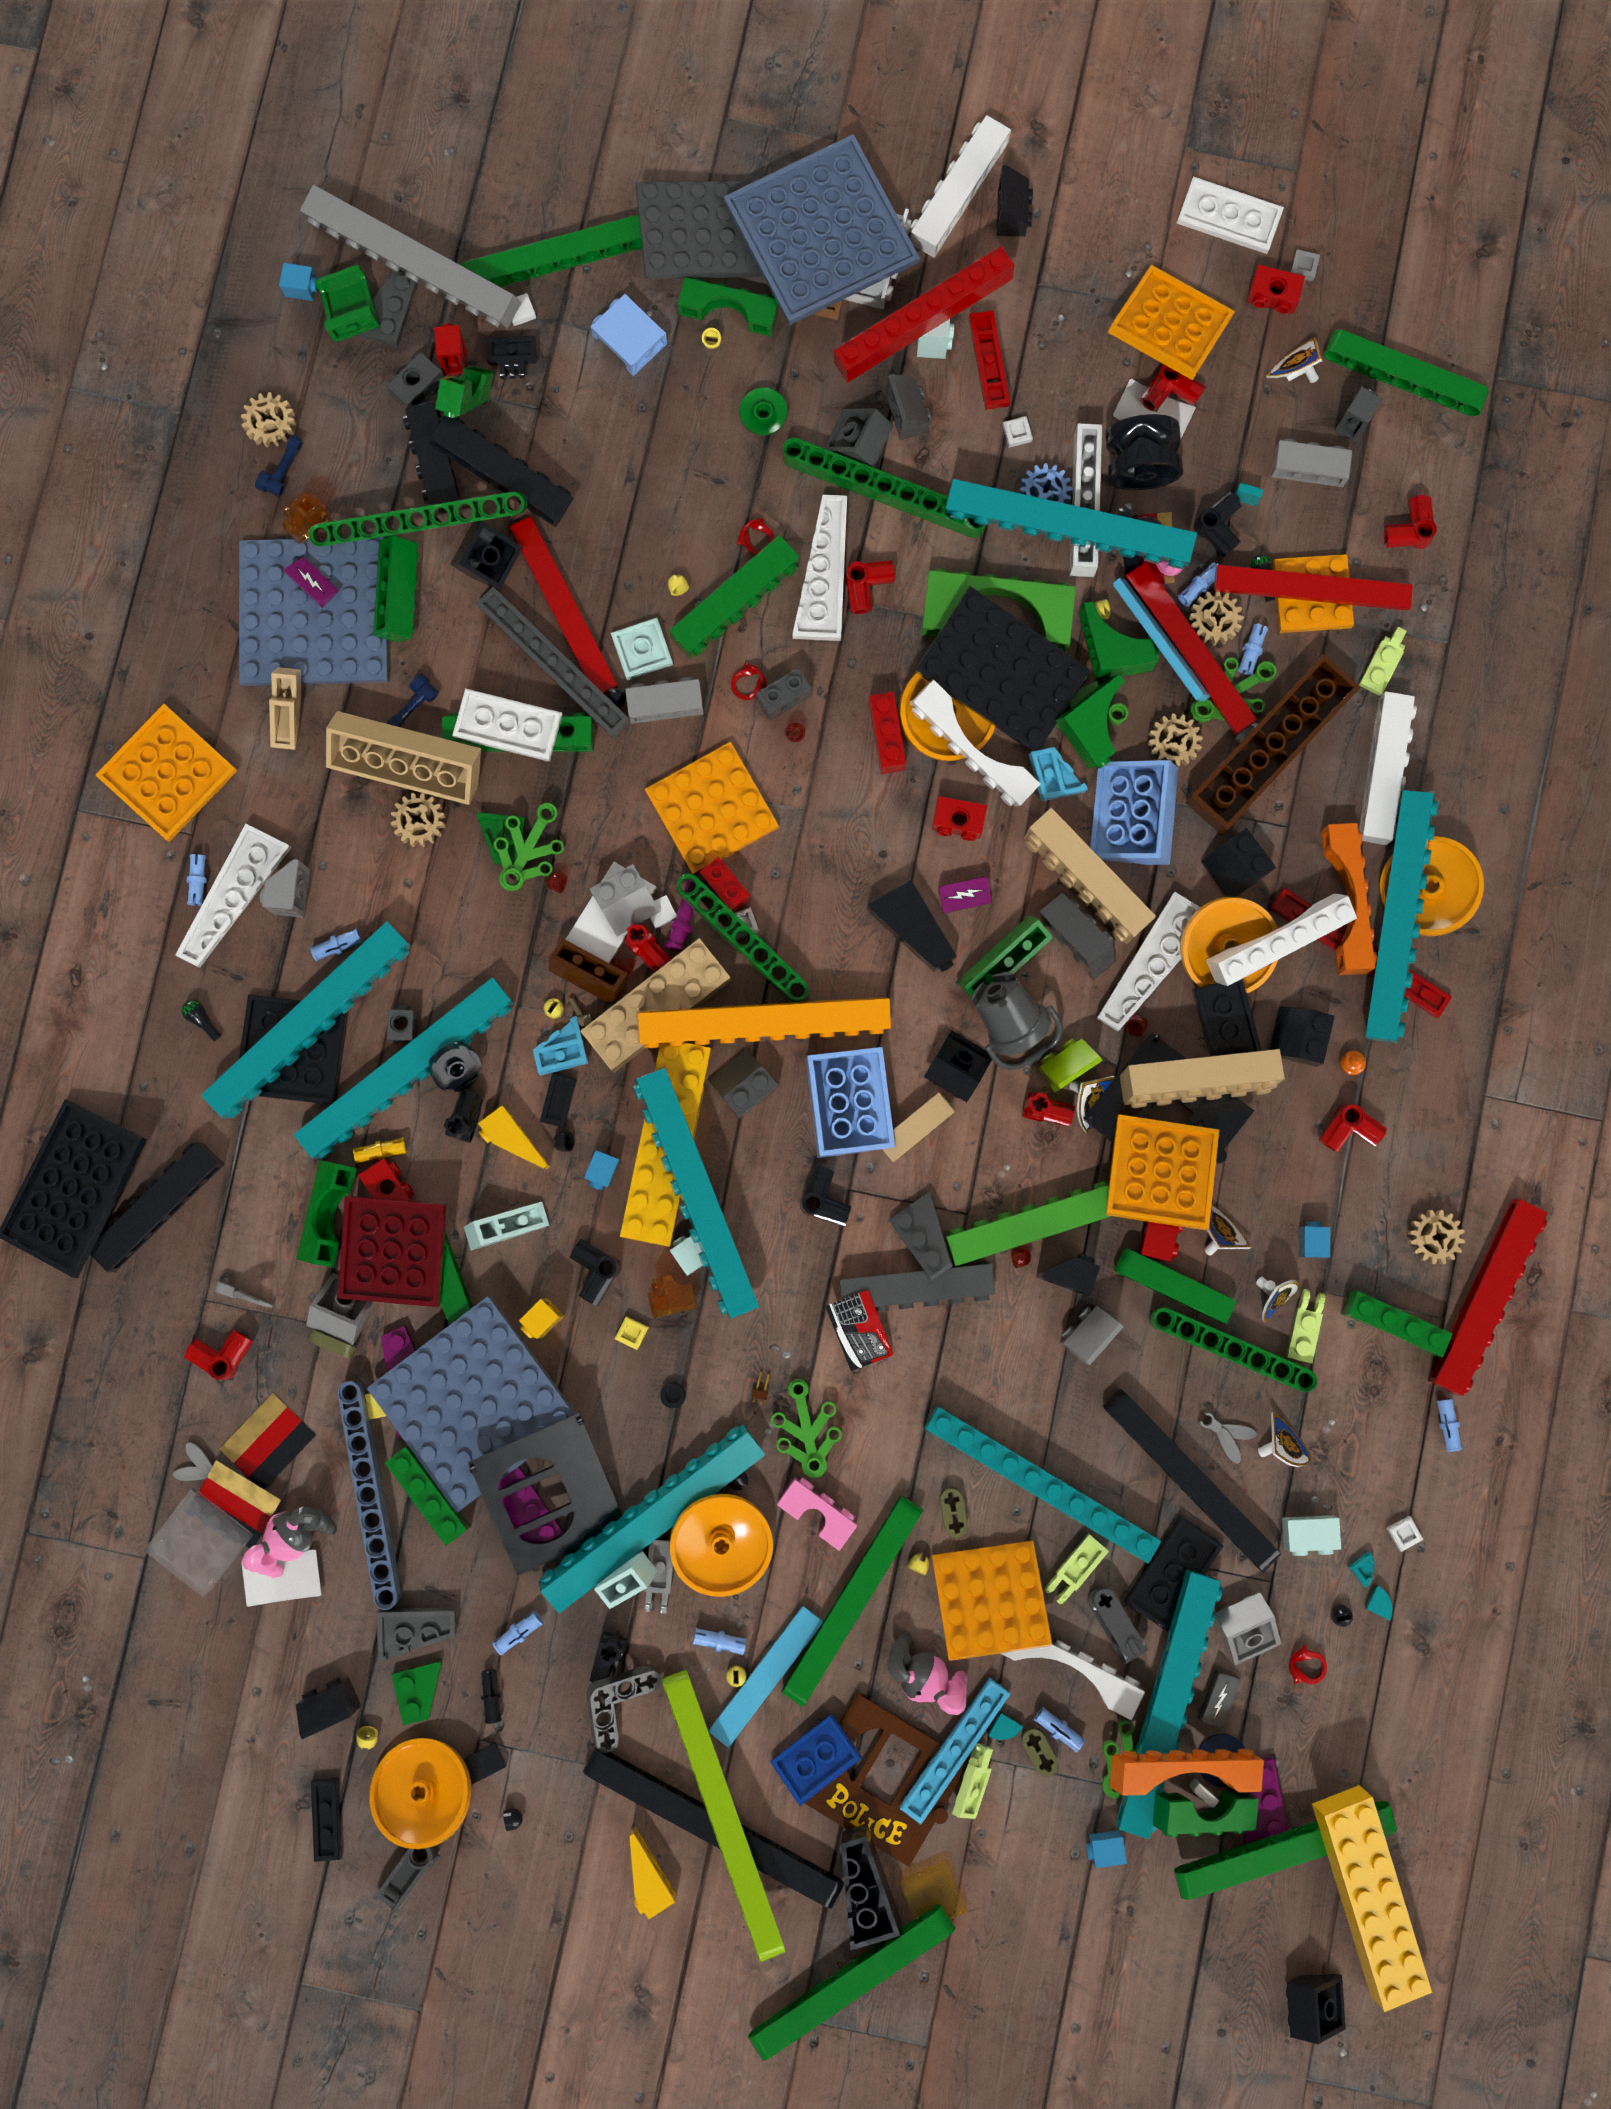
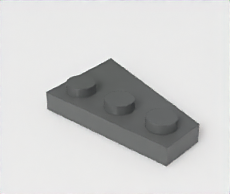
M393 271L373 298L380 327L356 336L398 347L418 284L405 277L406 273Z
M928 1192L889 1219L893 1228L931 1281L952 1267L931 1192Z
M456 1608L378 1609V1663L399 1654H406L410 1650L421 1646H428L454 1637L457 1633Z

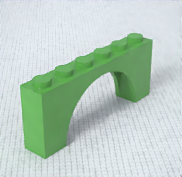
M945 569L929 571L921 635L936 637L967 587L971 586L984 596H1002L1019 602L1033 614L1045 639L1063 651L1068 650L1071 639L1076 587L1070 586V584L1065 582L1047 584L1039 579L1029 582L1021 581L1018 577L997 578V576L992 574L974 576L966 571L958 572V574L948 573Z

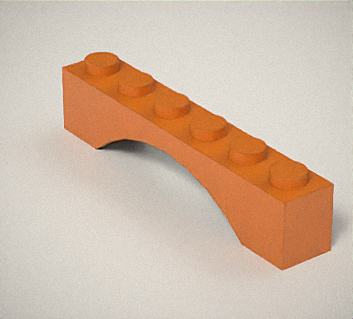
M1358 823L1328 824L1321 831L1323 856L1340 875L1357 919L1347 923L1343 939L1335 950L1338 975L1368 974L1375 969L1377 954L1373 951L1372 945L1374 930L1370 927L1371 906L1370 903H1367L1366 896L1368 881L1364 879L1363 872L1365 857L1361 855L1360 848L1362 833L1358 831Z
M1198 1749L1192 1750V1753L1170 1750L1169 1754H1162L1154 1750H1148L1146 1754L1123 1751L1122 1755H1112L1110 1788L1121 1795H1146L1155 1786L1171 1777L1184 1773L1198 1772L1217 1776L1224 1784L1237 1792H1262L1264 1760L1254 1755V1751L1249 1749H1238V1752L1216 1749L1215 1753H1208Z

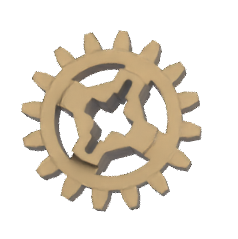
M268 392L267 398H264L261 393L258 394L259 400L257 401L250 398L252 405H244L247 414H241V418L244 421L242 427L247 431L246 434L250 440L254 438L257 445H260L263 441L267 448H269L270 442H274L276 447L279 446L278 440L280 439L287 442L288 440L285 435H293L294 432L290 426L296 425L293 418L295 413L293 409H290L289 402L287 400L284 401L281 395H277L274 399L271 392ZM281 411L284 415L283 421L280 419V417L282 416V414L280 413ZM254 419L257 421V423L255 424V426L257 427L256 429L254 428Z
M1207 592L1204 596L1205 599L1199 597L1196 601L1197 605L1193 604L1191 608L1193 613L1190 614L1188 620L1194 621L1191 626L1193 629H1197L1199 637L1201 635L1204 637V644L1210 639L1213 646L1217 644L1218 640L1224 645L1228 638L1233 640L1236 636L1235 632H1239L1242 627L1238 624L1244 619L1243 616L1238 615L1242 607H1235L1236 598L1232 601L1228 600L1229 593L1221 597L1220 592H1216L1212 597L1211 593ZM1211 604L1209 610L1202 611L1204 607ZM1228 625H1231L1229 629H1227L1224 632H1221L1222 627H1228Z
M1172 714L1170 720L1163 716L1161 724L1156 722L1153 725L1155 730H1151L1148 735L1153 739L1149 740L1147 745L1154 747L1150 754H1157L1159 756L1157 760H1170L1178 768L1181 762L1184 766H1187L1190 763L1189 759L1195 760L1197 757L1195 752H1199L1202 748L1197 743L1202 741L1203 736L1196 735L1200 728L1192 727L1193 719L1188 723L1185 722V715H1182L1180 719H1176V715ZM1163 731L1164 740L1160 743L1159 736ZM1171 739H1173V740H1177V739L1180 740V739H1181V741H1180L1178 744H1177L1176 742H1174V743H1172V742L1169 743ZM1190 740L1191 746L1189 751L1187 752L1188 748L1186 746V742Z
M411 793L410 800L403 796L402 800L404 803L402 805L395 804L398 812H391L392 817L396 819L391 822V826L398 828L394 831L397 837L402 835L401 841L403 843H407L410 840L412 847H415L417 842L422 847H425V841L427 840L432 844L435 843L433 836L441 837L442 835L438 830L439 828L446 827L440 821L446 818L444 813L439 812L442 806L440 804L434 805L436 800L433 797L427 800L425 793H422L420 798H417L415 793ZM419 805V807L410 808L412 806ZM432 811L434 814L433 824L430 822V816L432 815ZM411 815L415 818H422L426 825L419 822L415 823ZM403 816L406 817V821H407V823H406V825H405L404 827H403ZM421 832H427V833H425V834H423V835H417L418 833H421Z
M1433 1210L1426 1211L1427 1217L1424 1214L1417 1215L1419 1222L1412 1221L1410 1223L1415 1229L1407 1232V1234L1413 1236V1239L1408 1241V1244L1415 1245L1416 1247L1412 1253H1421L1419 1259L1421 1261H1426L1429 1258V1264H1436L1437 1259L1439 1264H1446V1258L1455 1260L1453 1253L1462 1252L1458 1244L1465 1243V1240L1460 1238V1235L1465 1233V1231L1462 1229L1458 1230L1457 1228L1461 1222L1459 1220L1452 1221V1213H1447L1444 1216L1443 1210H1437L1436 1213ZM1441 1222L1446 1224L1449 1229L1447 1230L1446 1228L1442 1227ZM1425 1226L1426 1229H1425V1231L1423 1232V1234L1421 1235L1422 1229H1423V1227ZM1439 1234L1440 1238L1434 1241L1433 1236ZM1423 1245L1430 1247L1434 1254L1429 1252Z

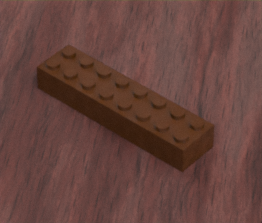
M1323 654L1190 796L1186 804L1220 835H1223L1359 690L1360 686Z

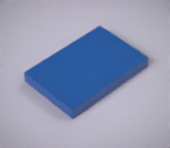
M830 1714L772 1759L770 1763L798 1805L802 1806L863 1757L835 1716Z

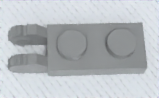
M656 1539L649 1544L648 1559L658 1572L644 1591L646 1592L645 1612H650L652 1609V1596L654 1592L662 1593L660 1612L667 1613L668 1596L671 1593L673 1575L670 1540Z

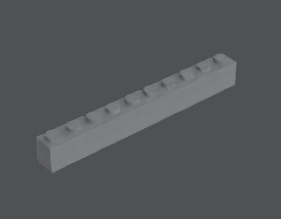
M315 185L312 186L300 209V212L307 217L306 222L313 227L319 229L322 226L326 228L325 232L337 240L340 237L346 239L345 243L357 251L359 248L366 250L365 254L377 262L379 258L386 261L385 266L397 273L399 269L406 273L404 276L417 284L419 280L424 282V287L437 295L439 291L446 295L445 299L458 306L459 302L466 306V311L476 317L480 313L486 317V322L496 328L501 325L508 329L521 305V302L512 293Z

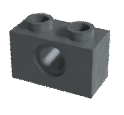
M420 352L416 357L408 360L406 367L399 374L397 373L391 377L387 388L391 396L405 408L425 403L439 389L440 379L444 376L442 371ZM412 380H420L417 384L410 385Z
M1361 387L1335 431L1356 443L1383 399L1375 391Z
M796 668L757 692V703L768 720L771 721L811 697V687L799 668Z

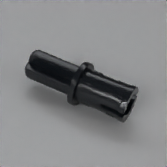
M486 1669L481 1673L483 1687L481 1700H484L485 1723L492 1724L502 1721L499 1698L502 1695L498 1691L497 1671L495 1669Z

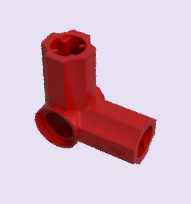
M1163 364L1160 372L1144 392L1140 401L1148 410L1157 412L1172 392L1191 406H1194L1206 386L1195 379L1187 378ZM1165 374L1173 375L1174 379L1167 378Z
M1417 495L1409 499L1410 523L1385 526L1384 545H1386V548L1413 546L1417 549H1424L1430 545L1437 532V526L1433 520L1431 497ZM1418 531H1424L1428 536H1422Z
M892 560L872 563L856 561L849 565L845 574V583L848 589L851 614L859 615L872 611L869 586L894 583L895 572ZM858 571L862 574L863 578L855 580L851 577L850 573Z
M632 924L626 929L627 937L623 939L624 943L637 957H641L652 972L655 973L671 961L670 957L655 942L656 939L643 924Z
M1027 1092L1022 1117L1070 1127L1075 1112V1105L1049 1099L1047 1094Z
M1343 1104L1337 1108L1335 1117L1318 1140L1327 1148L1338 1153L1352 1132L1372 1146H1376L1386 1135L1387 1128L1363 1112L1360 1106ZM1348 1109H1352L1354 1112V1119L1351 1122H1348L1345 1118V1113Z
M233 1330L218 1352L201 1340L195 1339L185 1351L184 1358L206 1371L214 1379L230 1380L236 1375L238 1365L254 1341L239 1331ZM225 1362L227 1370L223 1375H220L218 1366L220 1363Z

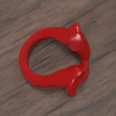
M764 518L751 519L741 529L738 541L736 542L737 545L742 544L753 555H757L761 550L754 549L751 546L747 532L749 527L765 533L769 537V543L775 539L772 530L764 524Z
M747 662L744 663V668L734 674L731 679L733 694L742 700L754 699L757 692L767 687L766 678L759 668ZM757 673L759 679L755 690L749 695L740 694L736 689V682L742 677Z
M1303 1645L1300 1650L1292 1655L1289 1671L1295 1685L1299 1682L1316 1685L1325 1677L1327 1664L1321 1653L1307 1650L1306 1645ZM1317 1658L1322 1665L1320 1674L1316 1678H1308L1300 1668L1296 1667L1295 1663L1297 1661Z

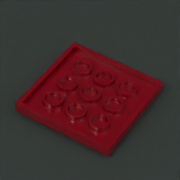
M345 1196L338 1298L429 1307L440 1306L447 1204Z

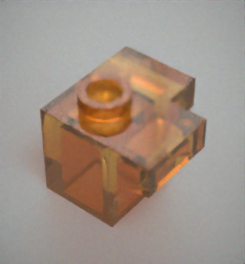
M309 490L284 508V515L287 519L282 523L283 529L299 544L309 538L308 532L313 525L328 522L325 505Z
M671 1275L651 1279L653 1292L647 1294L653 1318L697 1309L692 1284L679 1285L672 1279Z

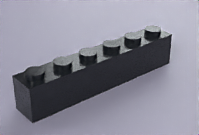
M444 416L432 435L429 445L502 493L513 491L524 493L528 499L527 509L555 528L557 527L574 499L566 488L560 485L556 487L549 482L550 479L545 474L539 471L535 473L528 468L529 465L524 460L518 457L514 459L507 454L508 451L503 446L497 443L493 445L486 440V436L476 429L472 431L464 425L465 422L459 417L451 418ZM517 496L511 497V499L521 505V501Z
M196 1142L195 1144H189L182 1151L183 1156L177 1162L173 1161L164 1169L165 1174L159 1180L154 1179L145 1188L147 1191L140 1198H134L127 1205L128 1210L122 1216L118 1215L109 1223L110 1228L104 1234L100 1233L90 1255L106 1272H116L225 1165L204 1143Z

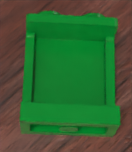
M360 265L347 267L333 274L324 275L314 281L315 286L320 291L327 318L324 321L325 329L335 343L380 327L368 278Z

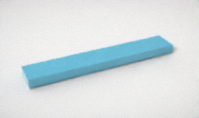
M1121 578L1117 579L1113 583L1117 592L1195 700L1204 702L1210 697L1209 693L1128 581Z
M803 1605L709 1728L708 1732L729 1748L823 1624V1620Z
M987 1678L899 1806L903 1812L919 1824L923 1823L1011 1693L992 1678Z

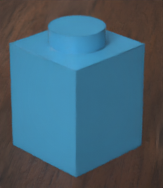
M283 263L279 287L285 297L313 301L315 292L319 291L314 281L319 278L312 267Z
M595 1150L584 1179L590 1181L588 1186L601 1191L603 1187L610 1188L621 1160Z
M1307 1222V1226L1299 1227V1257L1330 1258V1227H1322V1222Z
M1119 1830L1088 1834L1090 1843L1085 1844L1087 1858L1093 1861L1096 1868L1127 1864L1124 1840Z

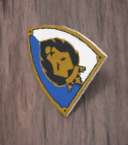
M1316 338L1310 339L1289 352L1270 370L1266 377H1287L1288 381H1291L1305 373L1310 383L1316 382L1319 377L1313 365L1322 361Z
M1115 1076L1081 1083L1074 1080L1070 1083V1089L1079 1093L1077 1116L1080 1126L1086 1133L1092 1127L1084 1121V1116L1112 1083Z
M1212 1205L1210 1225L1207 1230L1212 1241L1204 1248L1206 1254L1211 1256L1218 1249H1251V1245L1237 1225L1220 1209Z
M1263 1276L1257 1280L1256 1284L1270 1296L1262 1312L1263 1322L1266 1323L1301 1289L1300 1284L1296 1280L1286 1281L1277 1287L1274 1281H1267Z
M1271 1412L1272 1442L1258 1448L1259 1455L1265 1457L1273 1453L1275 1457L1294 1467H1302L1310 1463L1312 1459L1295 1431L1281 1417Z

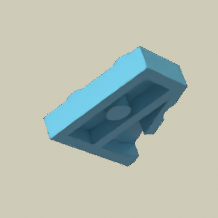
M1055 747L1029 753L1034 777L1040 783L1037 789L1041 801L1080 794L1088 790L1086 784H1082L1073 774L1074 770L1068 763L1063 761L1061 754Z
M577 1016L572 1017L565 1027L560 1031H555L546 1042H542L533 1049L540 1076L588 1064Z

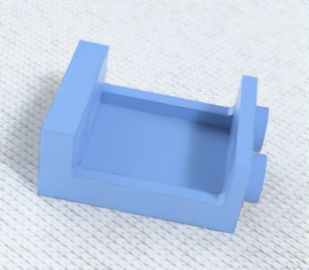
M626 294L620 299H615L610 304L609 309L603 315H598L590 326L592 336L596 340L599 338L626 364V370L632 376L640 371L667 345L666 333Z

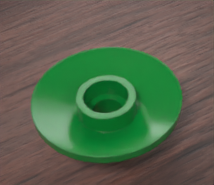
M756 388L748 392L742 399L739 407V416L742 424L747 430L757 435H770L777 432L785 424L788 415L785 399L780 393L770 388ZM765 412L768 416L761 418L759 414Z

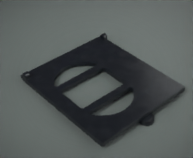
M1151 1033L1083 1118L1086 1123L1113 1144L1118 1114L1120 1115L1123 1103L1120 1075L1129 1065L1186 1059L1162 1041L1159 1034ZM1231 1094L1221 1095L1222 1098L1215 1100H1206V1096L1196 1097V1101L1182 1103L1181 1099H1177L1178 1103L1193 1114L1186 1125L1194 1126L1197 1121H1201L1205 1128L1219 1129L1217 1164H1221L1226 1160L1227 1152L1224 1149L1255 1111L1238 1097H1231ZM1147 1103V1106L1136 1117L1145 1118L1157 1103Z
M580 1413L468 1462L469 1470L476 1480L517 1576L564 1554H574L579 1550V1547H582L586 1540L591 1537L595 1538L603 1532L604 1527L608 1523L616 1522L622 1517ZM527 1458H541L553 1463L548 1468L501 1489L498 1488L504 1473L518 1461ZM560 1474L571 1500L570 1503L514 1527L502 1502V1498L552 1475ZM570 1512H574L567 1529L552 1540L531 1542L520 1537L521 1534Z

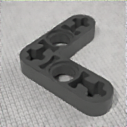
M645 1665L597 1680L589 1685L586 1696L592 1740L600 1753L609 1754L613 1752L619 1743L614 1704L651 1693L660 1686L661 1676L653 1666ZM651 1675L649 1682L646 1683L647 1676ZM624 1681H629V1688L624 1692H619V1685ZM601 1690L603 1691L601 1693V1701L603 1702L602 1704H600L598 1699L596 1698L598 1696V1692ZM602 1712L609 1713L608 1718L604 1722H596L599 1714ZM602 1731H605L609 1736L605 1744H603L605 1738Z

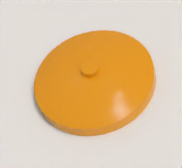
M916 673L906 684L899 704L900 723L906 738L915 749L932 759L941 761L963 759L964 757L960 753L956 755L948 748L947 744L949 742L943 736L939 738L929 729L931 725L925 719L920 720L912 713L913 707L909 703L930 682ZM952 697L953 710L959 727L969 742L977 750H980L991 738L995 726Z
M1434 836L1433 840L1428 841L1427 850H1432L1430 865H1425L1424 874L1428 875L1426 890L1421 889L1420 899H1424L1423 913L1417 915L1416 923L1420 924L1419 935L1440 936L1461 928L1475 915L1484 894L1483 872L1473 853L1455 840ZM1393 855L1387 861L1380 880V894L1384 907L1386 905Z
M1223 897L1210 901L1192 915L1184 928L1180 943L1183 967L1190 979L1199 987L1216 983L1207 964V959L1226 949L1267 935L1277 930L1278 927L1272 916L1263 907L1248 899ZM1278 960L1242 978L1246 993L1257 989L1270 977Z
M731 1494L709 1495L690 1504L677 1518L670 1535V1555L676 1573L687 1586L708 1596H731L753 1586L768 1568L773 1552L772 1533L763 1513L750 1501Z
M427 1738L411 1739L390 1750L377 1766L370 1785V1809L376 1826L389 1841L408 1849L430 1848L450 1838L463 1823L471 1801L470 1774L464 1760L457 1751L444 1742Z

